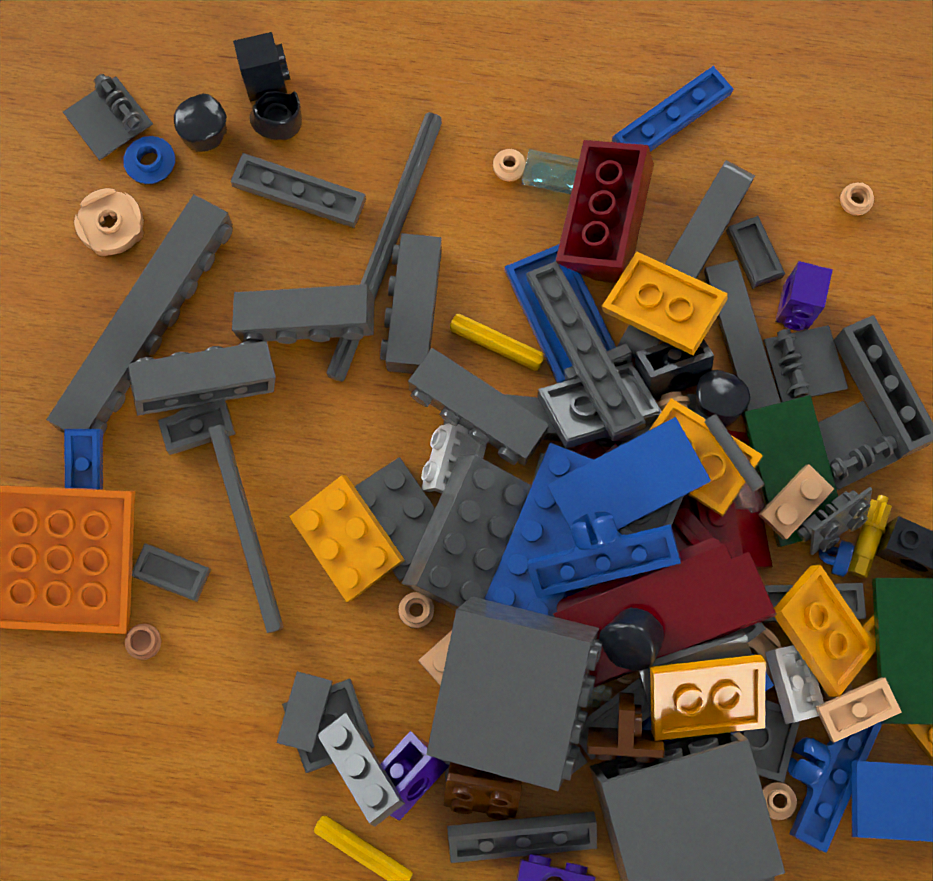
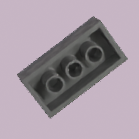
M476 455L458 457L402 584L455 611L471 597L485 599L532 485Z

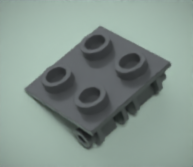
M104 74L95 77V90L63 111V114L99 161L153 125L152 121L116 76L111 78Z
M829 325L791 333L790 329H784L777 332L776 337L764 339L781 402L809 395L814 397L848 389Z
M864 401L818 422L837 490L898 460L893 452V449L897 448L896 440L891 435L888 437L883 435Z
M871 487L859 495L854 490L850 493L845 491L834 499L831 504L825 506L829 516L824 511L819 510L817 511V516L815 514L800 525L801 528L797 530V534L802 541H811V555H814L820 549L823 552L828 551L840 540L839 536L848 529L855 531L867 521L872 495Z

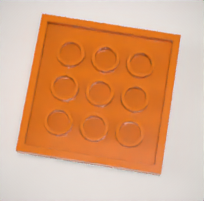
M0 485V628L127 634L129 632L135 491Z

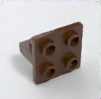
M619 692L618 728L589 727L587 753L595 754V758L600 760H615L618 756H633V760L637 762L650 763L656 761V758H664L663 740L655 741L651 730H642L641 705L634 704V693Z
M450 762L446 780L444 806L451 807L452 811L459 814H470L472 811L487 813L488 817L496 820H506L509 817L515 818L522 791V781Z

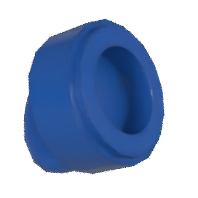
M841 540L839 547L833 546L826 552H823L821 549L819 550V558L823 562L833 565L831 574L841 577L846 576L855 547L854 543Z

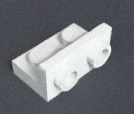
M448 423L439 426L431 438L430 446L433 449L429 461L426 462L422 470L421 479L423 484L421 489L426 492L436 491L443 493L458 457L476 455L483 459L486 446L472 439L468 434L470 430L460 424L453 426Z
M794 645L765 652L785 724L819 716L815 707L823 704L824 701L818 680Z

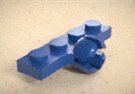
M594 512L596 519L593 520L595 532L593 531L588 514L577 518L571 526V533L575 543L573 548L527 561L528 571L537 598L680 564L681 558L671 524L629 535H621L617 531L613 515L609 512Z
M881 722L839 741L832 742L830 740L826 745L814 738L808 737L802 738L797 742L792 751L808 760L800 758L797 761L791 757L788 772L793 778L806 785L807 794L789 835L819 851L827 853L852 795L851 761L867 760L881 728Z

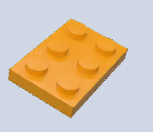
M636 251L603 303L602 309L604 313L694 355L728 300V295L724 291Z
M671 398L650 430L674 417L677 418L711 479L710 483L692 491L688 495L723 517L746 482L704 423L706 419ZM732 436L755 469L763 455Z
M347 475L338 477L289 516L346 602L356 599L405 561Z
M821 565L810 566L774 608L777 614L774 618L828 696L840 697L876 651V646Z
M762 655L650 667L651 732L654 740L659 741L765 728L766 661Z

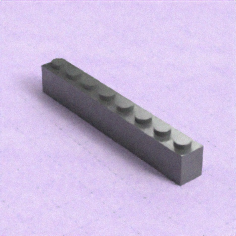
M193 194L46 419L56 429L63 433L64 429H103L104 435L108 419L113 412H117L122 407L126 398L125 393L131 385L128 363H134L138 359L149 357L158 351L162 343V335L168 326L172 327L176 323L180 315V307L185 299H190L194 295L198 286L197 281L203 271L207 272L212 267L216 251L221 244L227 243L231 237L233 224L228 212Z

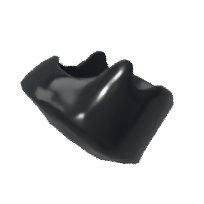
M279 91L265 92L253 105L249 117L250 124L255 132L273 140H287L294 137L302 125L301 105L295 91L291 94Z
M202 93L186 99L177 107L174 113V127L185 145L196 152H205L215 149L221 144L223 136L227 133V115L219 101L209 94Z
M710 370L699 377L696 387L697 407L705 416L711 417L716 414L725 428H727L748 407L751 398L749 388L735 375L722 370Z
M631 607L621 611L601 630L599 640L603 642V650L607 657L617 667L629 670H645L652 666L662 647L664 629L650 612Z

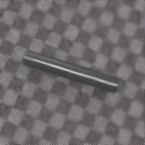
M715 414L709 417L704 423L752 492L764 486L765 483L718 416Z

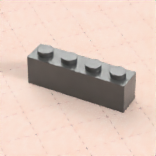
M401 233L400 245L394 244L392 264L397 265L396 276H390L388 296H393L392 308L386 307L384 327L390 328L388 340L382 339L380 359L386 360L387 371L413 374L431 349L442 253L441 237Z
M367 284L234 292L232 331L241 342L277 341L283 344H292L297 339L326 342L333 337L360 340L363 336L374 335V296Z
M872 315L843 328L834 339L835 346L884 436L888 437L891 435L896 440L897 448L893 449V452L899 460L928 447L933 443V422L875 316Z
M245 341L238 346L226 348L213 346L201 352H177L170 357L158 359L145 357L138 359L134 363H128L129 380L137 416L208 404L223 399L231 400L272 393L275 387L276 377L267 341Z
M431 348L408 380L409 391L412 392L410 396L424 407H428L429 404L441 411L439 415L453 426H457L458 423L470 430L468 434L472 439L484 446L487 443L491 444L499 450L498 455L512 465L518 462L525 466L548 433L549 424L434 348Z

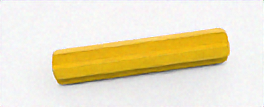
M456 314L451 321V332L523 366L537 371L543 363V352L464 315Z
M322 816L313 830L315 834L385 880L410 881L412 878V871L328 816Z

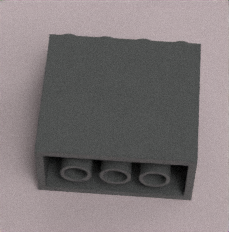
M476 597L469 598L456 609L426 755L559 791L564 779L570 781L573 769L577 765L580 747L574 746V743H579L587 721L588 712L582 711V707L586 708L595 684L596 676L589 674L590 670H595L603 648V642L597 639L600 628Z
M738 731L686 737L664 744V758H656V761L650 763L637 762L633 760V756H622L615 760H608L589 766L621 881H774L775 876L785 873L749 739Z

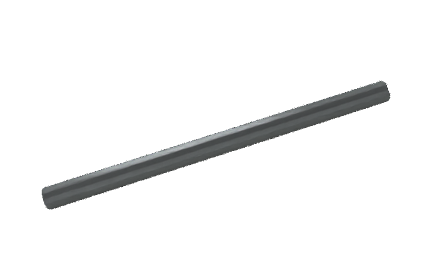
M428 112L424 116L360 285H368L374 296V301L391 259L394 244L396 245L441 127L442 119L438 114ZM339 338L327 370L329 378L341 382L345 380L360 340Z

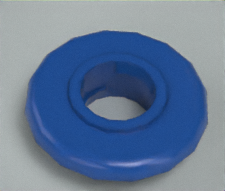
M147 136L135 140L127 148L124 155V168L127 174L136 182L143 184H156L164 180L172 172L175 165V153L171 145L164 139L155 136ZM148 153L158 155L153 164L143 165L140 163L141 158Z

